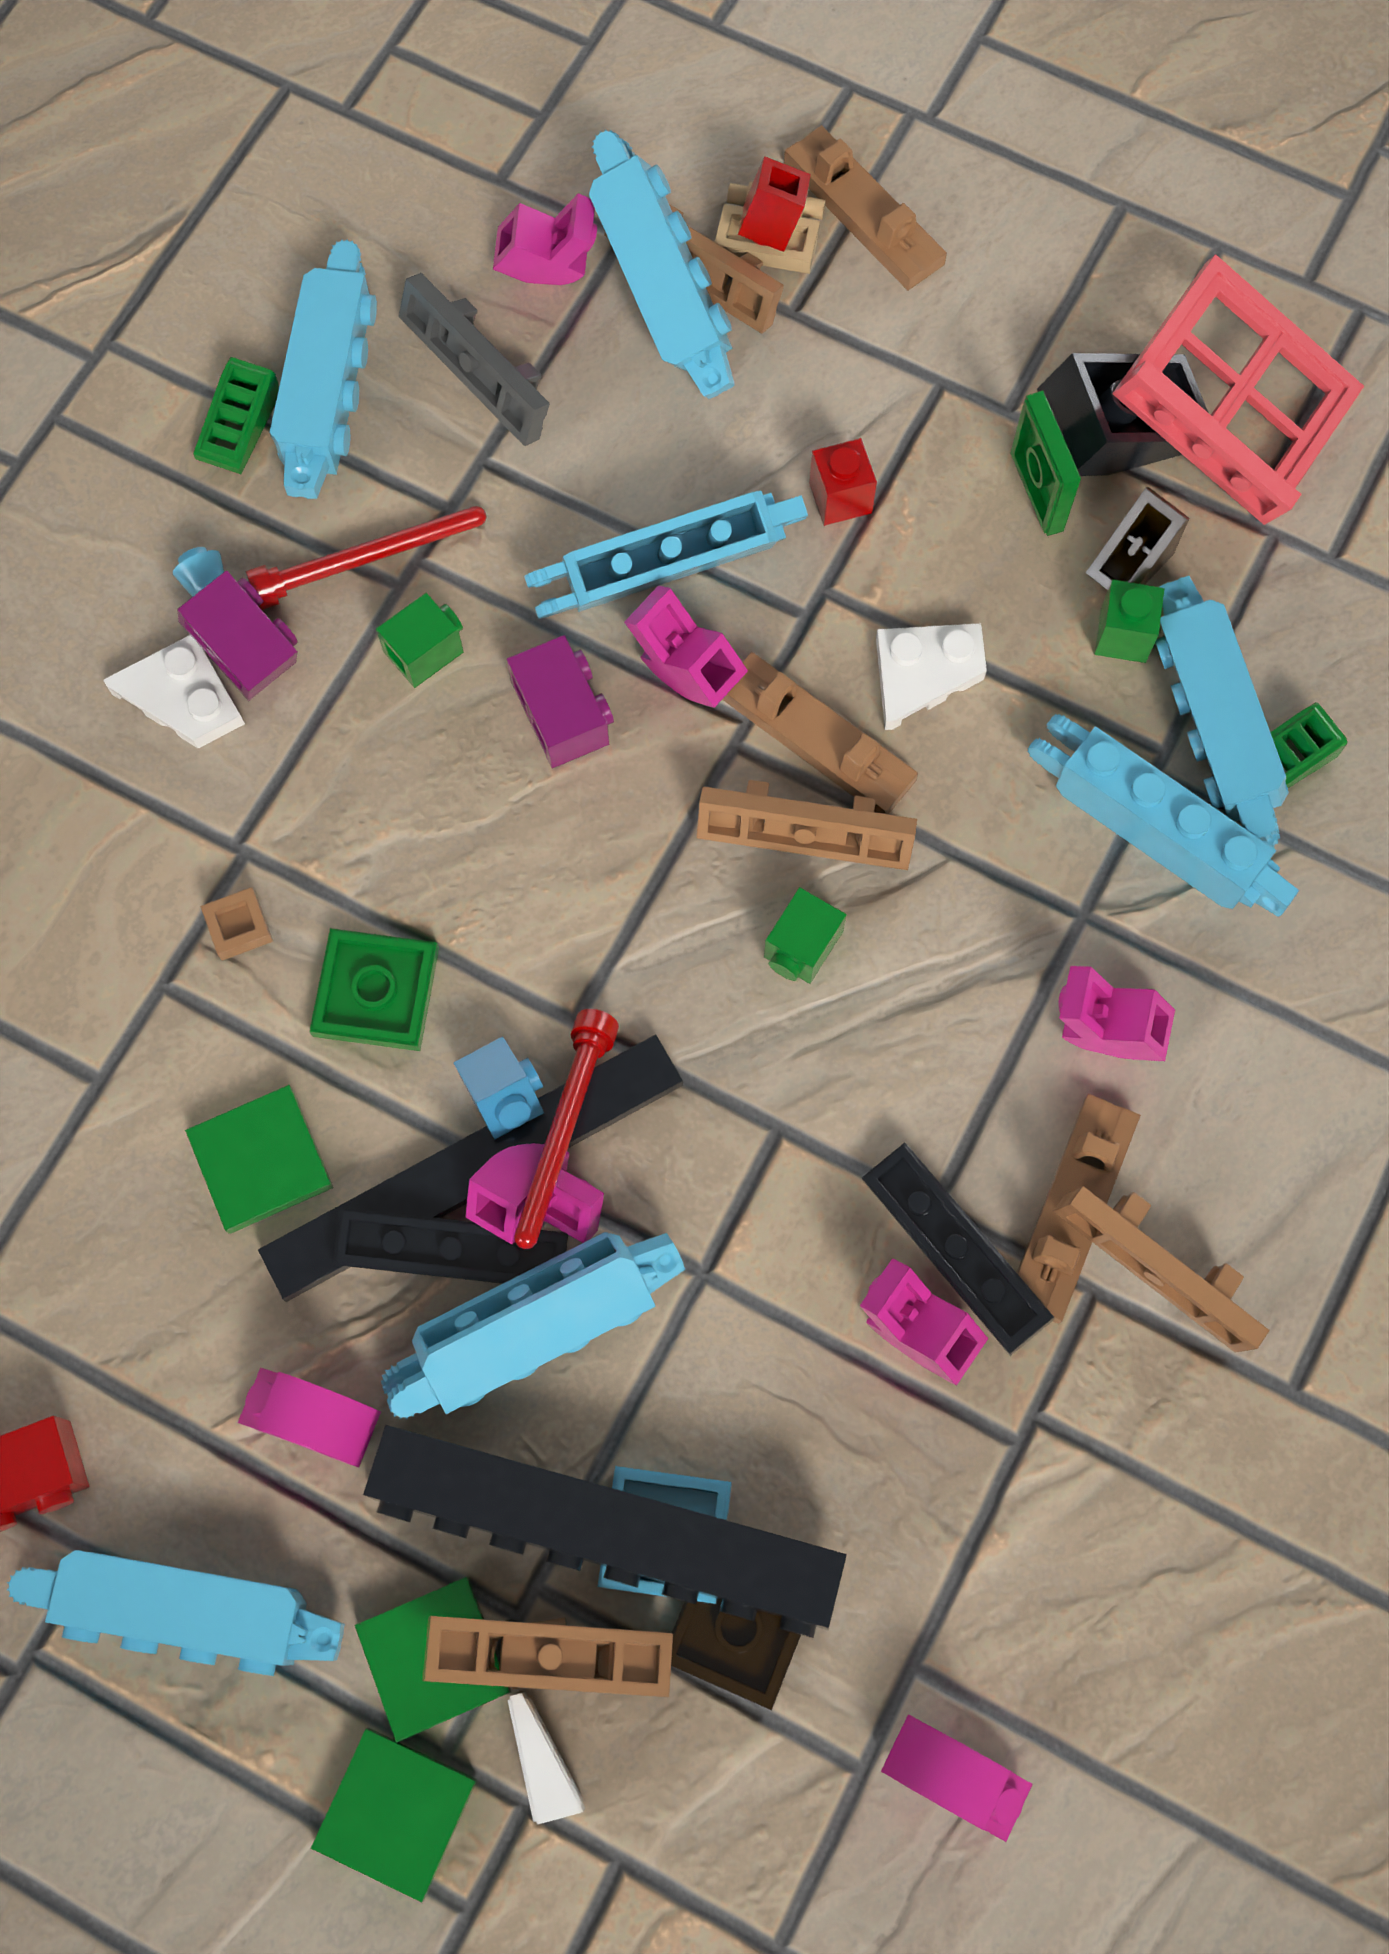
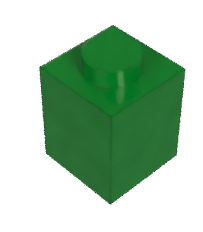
M1112 580L1100 611L1094 655L1146 663L1159 635L1165 588Z
M424 593L376 628L383 652L414 688L464 653L459 634L463 630V626L459 618L447 604L439 607L427 593Z
M799 887L765 940L764 958L769 960L770 968L788 980L796 981L797 978H800L811 984L842 935L847 914Z

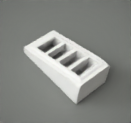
M526 1692L510 1696L508 1705L533 1822L536 1821L537 1824L584 1812L583 1797L532 1699L528 1697Z

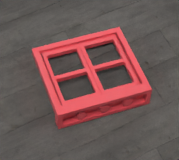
M1215 254L1204 264L1112 394L1265 525L1293 508L1301 496V493L1295 488L1362 391L1364 385ZM1215 297L1263 338L1240 374L1191 333V330ZM1181 344L1230 386L1211 415L1162 373ZM1278 352L1325 393L1302 429L1254 388ZM1245 400L1292 441V444L1274 470L1226 429Z

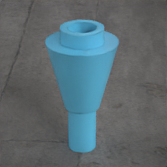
M205 547L190 549L178 558L179 564L174 568L173 575L193 597L224 572L221 554L216 550L207 551Z

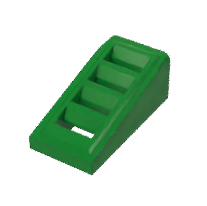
M234 357L229 358L221 374L193 453L196 460L242 474L276 404L279 383L276 374L272 370ZM235 402L250 406L249 411L234 407ZM226 421L243 426V429L240 431L224 424ZM217 439L237 444L235 451L216 445Z
M1317 702L1300 711L1270 732L1282 766L1287 771L1285 772V782L1288 788L1336 759L1348 743L1346 736ZM1290 739L1305 757L1303 761H1300L1287 745V740Z

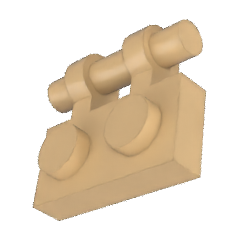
M750 181L749 186L730 183L727 203L744 207V202L753 182ZM812 197L806 198L805 207L784 252L769 246L756 244L752 240L738 235L743 207L728 204L723 206L715 243L738 257L750 253L763 261V266L810 274L819 235L820 221L804 217L822 220L826 200Z

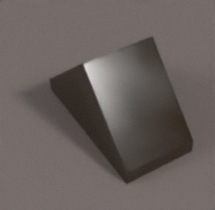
M1146 487L1088 568L1086 574L1107 590L1112 580L1145 585L1174 555L1190 518L1150 487Z

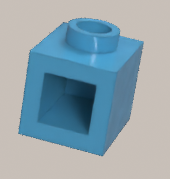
M503 1036L453 1062L494 1140L544 1113L535 1094V1091L543 1088L536 1070L529 1058L518 1062Z

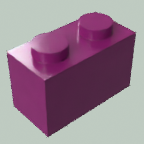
M226 570L177 609L178 622L249 702L296 663L298 651L293 646L298 641L282 620L277 618L272 622L259 608L263 600L245 578L242 577L236 581Z
M565 635L506 659L511 683L552 769L610 745L608 725L614 723L610 707L602 693L594 696L587 682L593 679L587 659L581 649L575 652L572 651Z

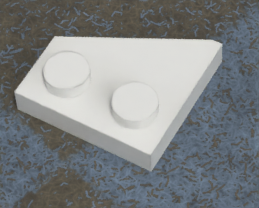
M981 623L877 630L876 645L885 730H892L900 726L902 719L924 707L929 710L946 701V698L951 693L964 691L984 680L987 670Z
M191 635L104 679L106 686L113 696L118 699L123 698L141 709L145 716L161 726H168L175 730L179 737L197 748L245 724L205 652Z

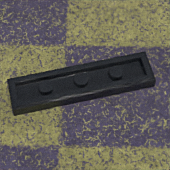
M905 1142L862 1177L863 1182L1009 1356L1014 1354L1055 1320L1045 1305Z
M340 1207L332 1265L503 1284L566 1252L568 1234L541 1230L537 1243L532 1248L522 1249L515 1242L510 1244L474 1222Z

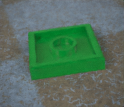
M1039 391L1026 395L1010 454L1043 532L1050 536L1064 532L1081 477L1044 391Z
M330 928L309 1031L312 1037L421 1051L439 953L438 943Z
M290 1085L185 1130L223 1227L228 1234L334 1188Z
M469 1577L462 1578L354 1625L396 1743L511 1693L510 1687L422 1681L429 1616L484 1620ZM495 1649V1667L499 1670L500 1660Z
M366 1728L311 1849L422 1903L437 1873L477 1779L400 1742L396 1743V1740L373 1729Z

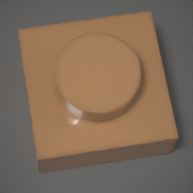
M252 887L200 906L217 955L222 961L274 942L257 894Z

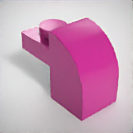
M578 193L555 218L519 203L498 226L493 270L517 280L534 284L566 285L582 278L585 275L587 252L592 248L597 235V224L593 223L595 207L591 198Z
M658 585L624 622L645 652L640 658L647 667L675 692L693 702L715 708L748 672L723 633L697 627L671 588Z
M1070 966L1067 984L1061 989L1058 1000L1059 1019L1065 1023L1062 1038L1082 1049L1117 1058L1165 1062L1175 1009L1155 989L1113 988L1091 966Z
M532 1143L512 1146L490 1158L469 1179L465 1218L506 1242L513 1244L515 1242V1231L545 1144ZM566 1152L544 1221L584 1243L590 1240L598 1231L604 1193L594 1188L586 1180L577 1178L567 1172L569 1152Z
M892 1258L882 1274L871 1283L866 1297L860 1304V1307L869 1316L866 1323L878 1335L922 1367L956 1386L988 1340V1337L967 1312L933 1295L909 1266Z
M260 1367L255 1382L247 1393L245 1406L237 1423L359 1468L381 1411L310 1382Z
M909 1714L881 1770L882 1773L1005 1842L1008 1840L1033 1785L1012 1771Z

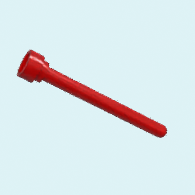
M473 506L280 571L277 566L267 569L266 565H262L245 572L249 583L262 598L263 603L259 605V608L264 610L279 605L278 599L288 596L287 590L479 527L485 523L487 516L482 507Z
M598 1009L581 1010L576 1016L570 1034L576 1054L514 1235L515 1243L522 1249L532 1248L537 1243L596 1061L613 1048L619 1030L617 1020L610 1014Z

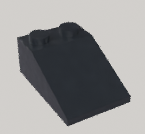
M1072 353L1037 388L1038 392L1044 391L1080 476H1108L1182 455L1112 394L1140 354ZM1174 354L1162 373L1208 412L1185 354Z

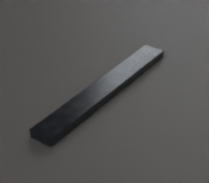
M656 1034L594 1067L568 1148L683 1086L682 1078ZM565 1084L538 1098L544 1111L543 1114L495 1140L488 1127L485 1126L258 1249L282 1299L288 1302L350 1268L332 1265L340 1207L442 1218L467 1204L469 1179L495 1154L520 1144H545Z

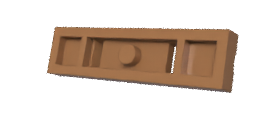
M821 125L809 133L803 140L796 142L785 150L784 164L811 174L808 189L818 199L826 200L825 206L907 291L945 265L947 252L916 222V214L905 203L899 204L853 158L852 149L841 138L836 140ZM841 173L844 174V175H842L841 177H839L838 179H836L834 182H831V180H833L835 177H837V176L840 175Z
M670 205L672 212L679 211L683 217V212ZM688 226L691 239L686 241V244L693 259L698 256L709 273L712 285L706 287L713 304L719 303L724 311L761 334L773 325L784 285L760 270L763 266V261L750 253L738 257ZM728 277H732V281L728 285H726Z
M751 652L742 662L748 672L722 700L853 797L874 798L875 813L889 814L917 781V771L758 655ZM783 697L791 702L777 716L779 705Z
M749 780L746 793L710 787L702 788L697 826L698 839L908 870L917 819L875 813L874 798L854 796L853 809L769 797L770 784L762 781Z
M1089 1093L1083 1101L1017 1270V1274L1050 1311L1055 1319L1053 1322L1057 1324L1063 1321L1092 1242L1055 1214L1053 1210L1066 1193L1073 1192L1082 1186L1106 1204L1108 1203L1141 1116L1138 1113L1116 1106ZM1084 1156H1092L1101 1160L1104 1163L1105 1169L1102 1171L1078 1161V1159Z
M1084 1186L1077 1188L1073 1192L1070 1191L1063 1196L1053 1210L1060 1218L1235 1353L1259 1348L1270 1330L1231 1301L1244 1278L1234 1268L1224 1263L1222 1266H1214L1205 1279L1196 1274L1138 1229V1226L1151 1208V1204L1135 1192L1128 1196H1122L1113 1209Z
M429 1616L422 1681L669 1697L673 1633ZM502 1638L499 1670H497L494 1653L498 1640Z

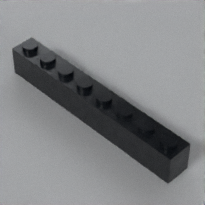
M389 1425L384 1427L363 1493L364 1496L379 1502L376 1513L391 1518L411 1522L413 1512L434 1517L435 1521L432 1529L467 1539L470 1528L490 1533L492 1536L489 1545L523 1555L526 1544L549 1550L546 1562L565 1568L581 1571L583 1560L606 1566L603 1577L605 1579L636 1588L639 1586L641 1577L664 1583L661 1595L691 1604L697 1603L699 1593L722 1600L720 1612L755 1621L757 1610L780 1616L779 1629L814 1638L816 1627L829 1630L847 1557L845 1553Z

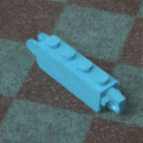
M606 129L604 132L600 131V134L592 141L594 142L592 148L603 175L593 180L589 192L591 201L661 359L674 365L676 368L688 371L704 397L708 399L716 397L735 386L726 352L733 349L726 334L732 331L729 318L719 303L713 305L706 287L712 285L711 278L698 256L693 259L686 241L691 239V233L679 211L672 212L666 195L671 193V189L661 168L657 164L652 167L641 157L635 155L629 143L619 138L617 133H614L612 130L608 132Z
M348 239L346 241L341 240L336 242V245H332L333 249L330 250L331 254L329 255L326 269L314 268L303 275L270 427V435L276 445L278 457L284 464V487L287 495L292 497L317 499L326 475H337L340 456H347L350 448L351 433L347 422L349 412H356L359 404V383L356 381L358 368L364 369L367 364L368 341L365 338L367 326H374L377 300L375 295L369 294L365 269L362 263L359 262L361 261L360 249L357 244H354L353 241H348Z
M755 491L572 551L563 556L562 562L528 573L524 578L529 588H538L550 584L552 581L567 577L572 593L541 602L540 605L535 607L538 619L553 616L577 608L578 612L771 549L776 542L786 539L783 527L805 520L808 517L802 495L775 503L772 493L763 495L762 491Z
M1190 576L1163 584L1159 587L1165 588L1162 605L1164 616L1160 620L1164 636L1158 638L1155 643L1164 669L1174 666L1180 682L1171 685V689L1180 715L1189 712L1192 715L1196 729L1188 731L1187 735L1196 762L1205 759L1208 761L1212 777L1203 779L1211 805L1216 809L1224 807L1227 817L1233 821L1240 820L1243 828L1275 848V844H1278V839H1280V834H1278L1279 828L1273 808L1282 806L1289 793L1285 782L1286 774L1224 604L1211 599L1203 601Z
M1055 714L1046 724V728L1049 729L1048 732L1075 753L1070 757L1057 747L1052 746L1050 742L1048 743L1040 738H1036L1027 748V752L1033 758V761H1036L1037 764L1042 765L1044 769L1059 778L1056 788L1064 798L1221 907L1233 909L1238 902H1241L1251 908L1256 903L1279 917L1298 894L1299 890L1277 873L1280 867L1271 860V857L1277 850L1096 726L1091 732H1088L1064 715Z
M604 1232L418 1326L412 1339L416 1353L397 1362L396 1366L391 1365V1368L385 1370L386 1373L382 1375L383 1380H381L384 1394L387 1393L388 1396L387 1402L390 1412H393L394 1417L399 1416L400 1419L402 1417L408 1419L409 1416L414 1417L415 1413L421 1414L438 1404H441L445 1414L459 1407L471 1406L479 1402L487 1393L512 1380L528 1377L539 1366L564 1353H572L582 1349L590 1340L617 1326H626L633 1323L642 1313L656 1307L650 1294L685 1270L677 1248L667 1233L626 1247L619 1235Z
M74 1550L60 1560L58 1571L22 1567L20 1571L15 1570V1574L10 1575L11 1580L7 1582L9 1584L7 1591L10 1592L9 1597H13V1602H19L21 1605L26 1603V1606L47 1609L45 1622L64 1626L62 1638L98 1643L100 1633L123 1637L120 1648L149 1654H157L159 1643L181 1647L179 1659L215 1665L217 1654L240 1658L238 1670L274 1676L276 1665H294L295 1660L336 1661L344 1635V1623L307 1611V1603L298 1589L95 1552Z

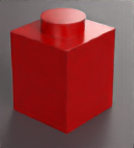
M764 156L744 202L738 235L748 238L756 244L769 246L784 252L805 207L811 174Z
M862 438L812 450L809 484L824 526L872 514L877 480Z

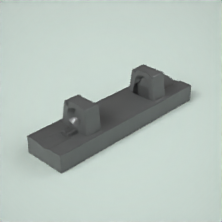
M422 273L406 278L398 317L524 446L539 440L543 429V421L550 405L537 391L542 375L530 363L514 367L476 329L474 321L478 310L466 298L450 302Z

